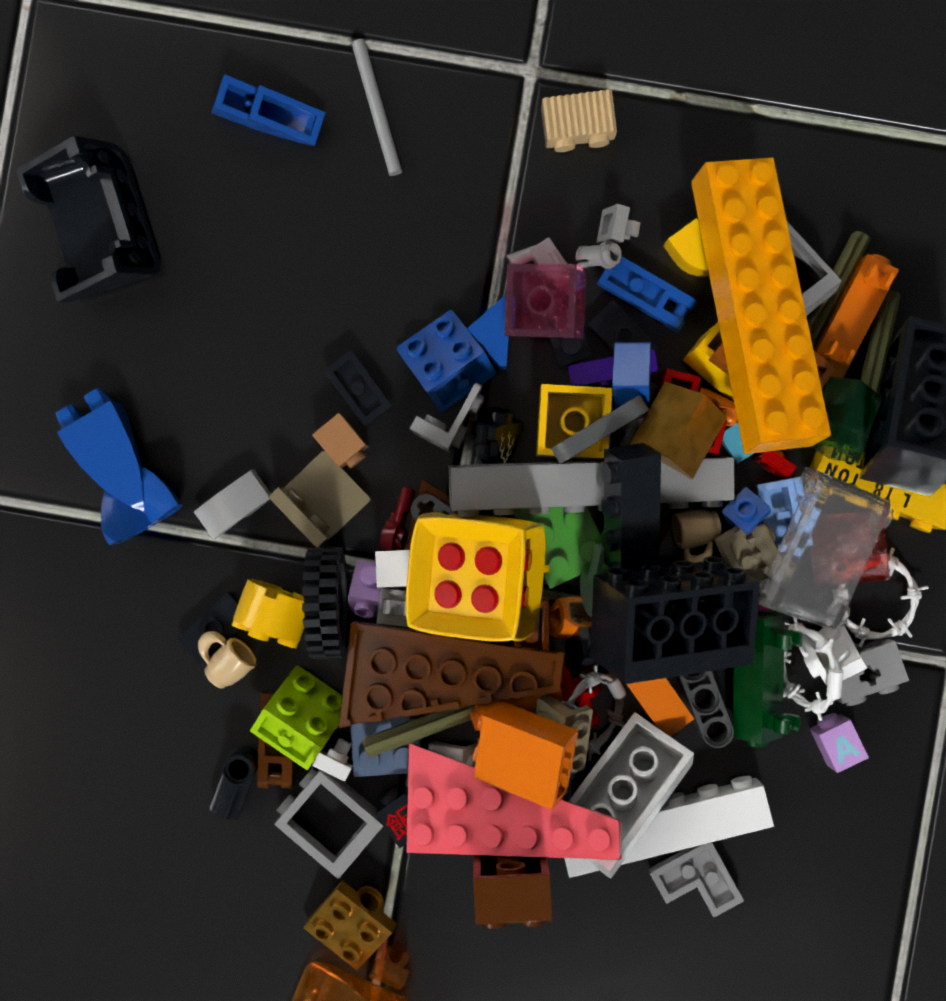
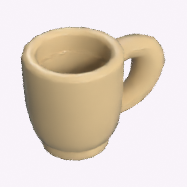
M690 509L672 514V535L677 547L683 550L685 561L693 563L703 562L704 558L712 557L713 540L721 535V523L716 511ZM707 544L703 553L691 555L689 548Z
M208 631L201 635L198 640L199 653L207 663L204 671L205 675L217 688L222 689L235 684L256 666V658L253 652L239 639L230 638L227 641L220 633ZM215 642L220 643L222 646L210 657L208 653L210 646Z

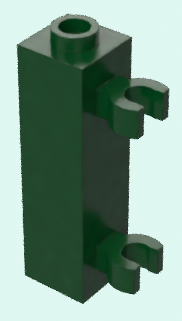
M758 609L754 664L734 667L733 737L746 740L747 745L752 747H766L769 742L783 738V735H789L790 729L800 731L801 716L783 713L784 650H791L792 646L802 647V632L785 630L784 613Z

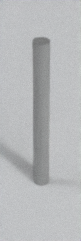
M357 39L351 43L389 176H395L402 173V168L365 40Z

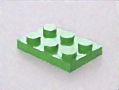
M585 506L584 512L577 513L563 512V507H550V513L530 514L528 508H515L514 516L516 519L543 523L545 525V564H550V572H545L544 578L550 589L581 575V571H589L595 544H602L601 535L587 506Z

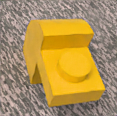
M696 218L669 237L663 247L677 266L684 272L694 276L707 277L709 276L699 220Z

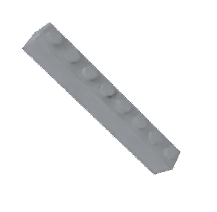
M706 456L693 479L686 477L661 462L660 503H667V508H689V502L701 501L702 507H722L723 501L734 500V458ZM604 460L565 461L561 464L559 462L449 465L450 508L452 511H458V516L461 517L479 516V510L493 509L494 515L515 514V508H528L530 514L550 513V507H563V512L577 513L584 512L585 506L598 505V511H602L601 500L604 497V481L601 475V466Z

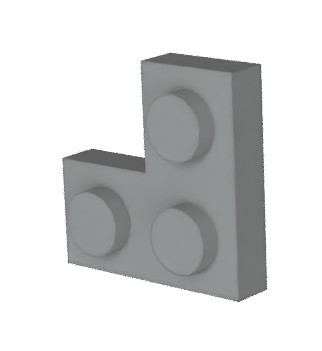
M712 842L684 849L648 869L666 904L696 887L713 917L744 901Z

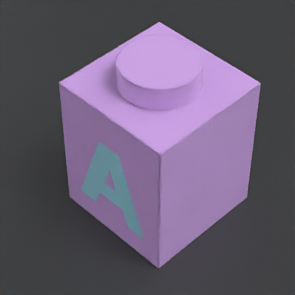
M831 713L822 717V721L817 720L818 725L809 728L827 766L836 773L869 758L851 720L842 714Z

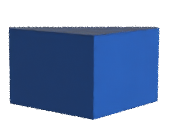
M511 296L502 297L467 328L499 370H506Z
M615 342L612 383L614 409L619 408L638 395H641L648 408H650L651 342Z

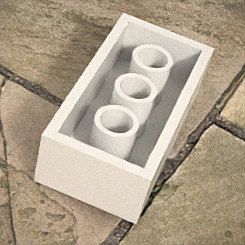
M634 712L568 801L621 820L622 859H585L610 879L690 769L694 758L693 752L636 712Z

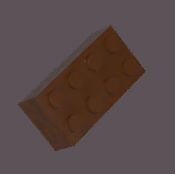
M474 855L475 925H484L488 929L503 928L506 926V923H521L526 927H538L543 925L544 921H552L550 873L547 857Z

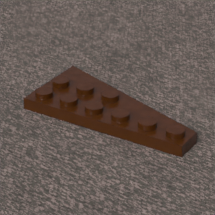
M354 621L351 623L339 728L364 722H378L401 716L408 717L457 709L461 706L481 705L498 700L518 699L559 692L562 685L565 653L491 641L441 636L413 629Z

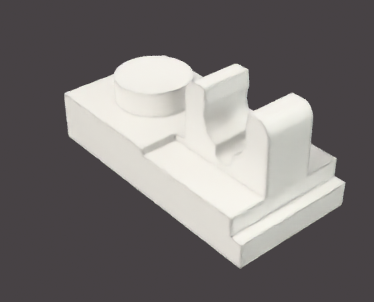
M340 738L334 749L330 748L328 753L323 750L319 752L313 766L345 782L353 767L352 764L347 762L349 758L347 754L352 743Z

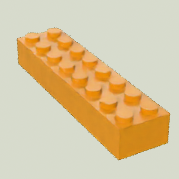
M774 158L705 162L691 181L744 454L813 446L830 437L831 431Z

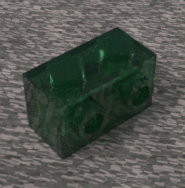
M830 377L823 393L831 436L810 447L829 459L859 463L883 397L861 380Z

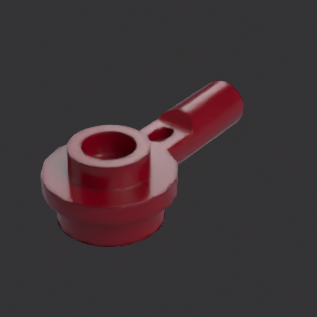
M402 487L396 511L392 512L390 519L386 521L380 537V548L382 550L395 551L404 550L408 531L404 530L406 515L410 511L415 491L410 488Z

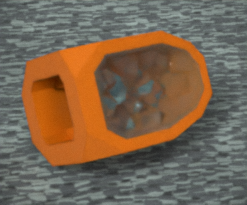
M569 596L558 598L549 608V633L554 638L560 640L570 639L579 627H591L592 618L584 609L582 597Z

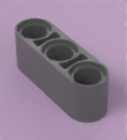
M712 671L676 676L700 737L711 747L723 748L727 746L733 739L734 730ZM701 689H709V700L702 705L696 704L694 700L695 694ZM713 722H721L722 731L715 737L708 736L707 729L709 725Z

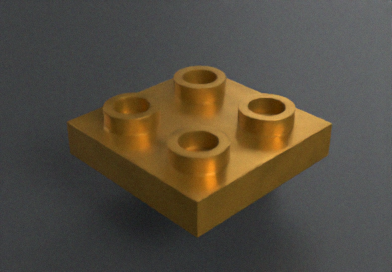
M342 880L309 917L303 928L350 966L358 970L393 933L397 923L382 912L384 909V899L376 889L364 886L356 892Z

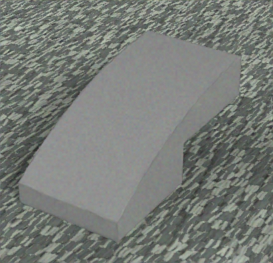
M252 469L201 505L194 513L214 540L270 500L268 496L271 493L256 471Z

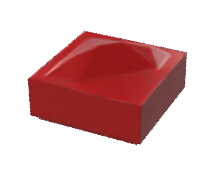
M781 450L756 453L753 458L755 462L779 478L790 477L797 467L791 463Z

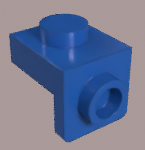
M745 487L739 494L734 496V500L728 501L721 512L728 526L731 528L737 526L748 535L771 513V508L750 489Z

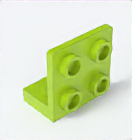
M297 665L263 708L250 732L308 770L340 723L343 695Z

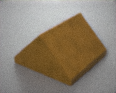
M664 382L632 438L630 445L638 443L648 445L661 453L662 463L693 479L727 416L705 394Z

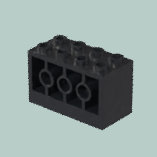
M909 316L891 341L868 449L864 451L859 479L926 496H931L946 482V324Z
M706 557L703 562L696 563L678 560L672 562L671 566L662 567L655 564H644L637 570L611 568L608 570V573L595 574L593 578L590 657L623 684L754 664L760 581L747 575L744 569L725 563V559L720 557Z

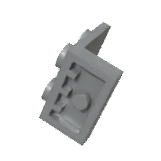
M475 382L449 433L445 431L447 428L445 423L428 414L424 420L416 416L410 430L449 453L453 446L459 449L468 433V428L464 426L468 417L476 418L485 401V397L481 395L482 385Z

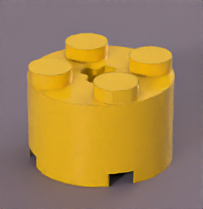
M247 579L231 625L248 631L247 635L258 640L268 641L269 637L278 639L277 642L290 648H297L305 628L303 626L305 616L302 610L304 596L296 592L292 594L282 590V587L267 582Z

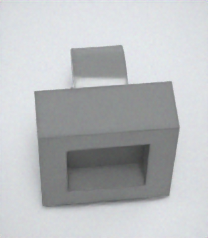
M616 204L602 210L597 244H601L606 240L618 244L624 242V239L629 240L630 236L638 237L641 223L628 220L630 207Z
M380 588L376 624L408 627L405 606L406 591Z

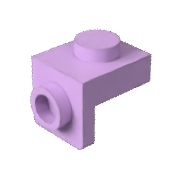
M356 560L348 595V610L360 617L371 618L377 616L380 588H377L376 563Z

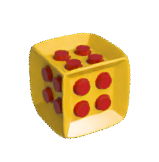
M440 512L419 515L412 534L408 562L405 601L408 627L429 634L481 641H522L531 636L535 631L541 606L546 554L545 525L527 520L486 515L461 517L458 514L446 515Z

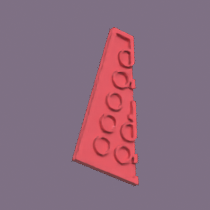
M409 743L407 853L622 859L621 820L563 799L560 800L553 810L474 778L475 766Z

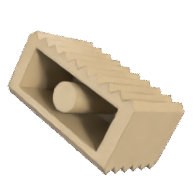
M611 89L542 98L541 113L546 148L554 147L556 152H567L575 149L576 144L589 143V147L599 148L610 143L609 140H614L617 127Z

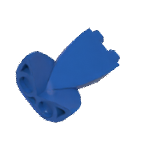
M96 388L84 396L92 412L82 417L76 405L71 404L55 413L62 428L57 434L80 467L105 490L101 503V528L107 543L114 545L133 538L171 516L182 507V504L178 497L158 476L142 467L130 420L121 403L114 402L104 389Z

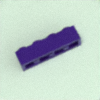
M656 348L651 349V376H655V371L659 370ZM614 356L569 365L571 385L591 387L590 384L599 382V386L612 384Z

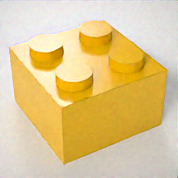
M541 384L536 457L556 458L551 448L609 414L612 408L613 388ZM610 434L570 459L604 460V449H609Z

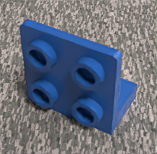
M453 310L447 311L396 348L440 413L468 395L475 382L482 385L497 374L484 350Z

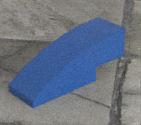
M224 74L211 113L270 135L315 146L326 112L259 85L256 88Z

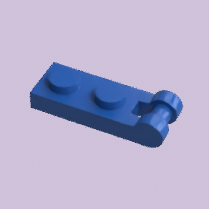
M621 256L620 262L613 268L605 269L596 284L677 333H680L684 327L685 322L683 320L687 313L692 312L697 305V301L691 296ZM668 299L676 304L672 313L663 309Z

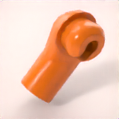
M701 386L699 387L698 392L705 394L727 416L726 426L735 425L738 420L734 402L719 393Z

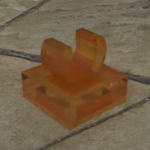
M387 945L382 951L381 959L377 958L373 963L368 977L400 990L405 985L409 974L408 970L403 969L408 962L409 955L407 952H404L400 962L393 963L389 959L392 946Z

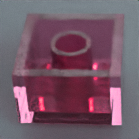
M507 264L505 336L583 339L586 268L578 264Z

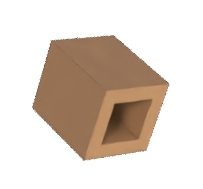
M340 413L336 414L312 434L340 468L348 465L351 469L366 457L363 451L369 446Z

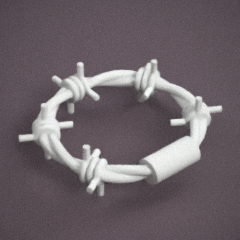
M891 548L888 556L851 560L848 563L844 558L841 559L845 569L839 578L837 588L832 589L835 617H840L846 627L855 634V637L861 639L859 644L861 648L866 639L877 640L896 635L902 636L905 632L911 638L913 635L909 632L908 627L914 619L919 599L922 598L921 590L929 589L928 586L918 587L908 569L899 562L897 557L892 556L894 548ZM869 563L883 564L885 568L890 569L889 577L892 576L894 570H897L906 577L909 585L907 588L908 595L901 596V600L911 599L910 610L902 620H898L895 623L889 618L888 621L892 628L883 633L870 631L869 628L863 626L866 621L864 618H862L859 626L847 618L850 615L846 588H843L851 575H856L858 572L865 577L866 575L861 570V567Z
M793 616L795 624L789 625L788 630L800 631L802 636L803 634L808 635L817 642L815 652H822L828 655L830 668L828 670L827 699H821L820 693L816 692L818 700L809 702L800 695V693L805 692V689L799 690L800 684L795 686L794 683L788 681L785 662L791 663L787 656L792 654L791 652L787 653V650H784L785 688H783V697L787 695L789 699L792 698L797 704L808 707L805 709V712L812 710L817 714L819 721H822L821 713H825L829 705L833 704V701L841 698L844 670L840 668L832 651L834 637H823L819 632L805 628V626L798 623L797 617Z

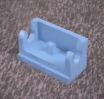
M792 477L755 485L757 496L771 508V513L762 522L772 529L775 535L774 543L778 552L815 546L801 477Z

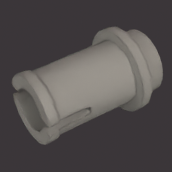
M609 240L603 241L600 245H582L576 251V261L587 259V261H580L578 263V266L581 268L602 266L605 269H611L620 262L621 249L618 244Z

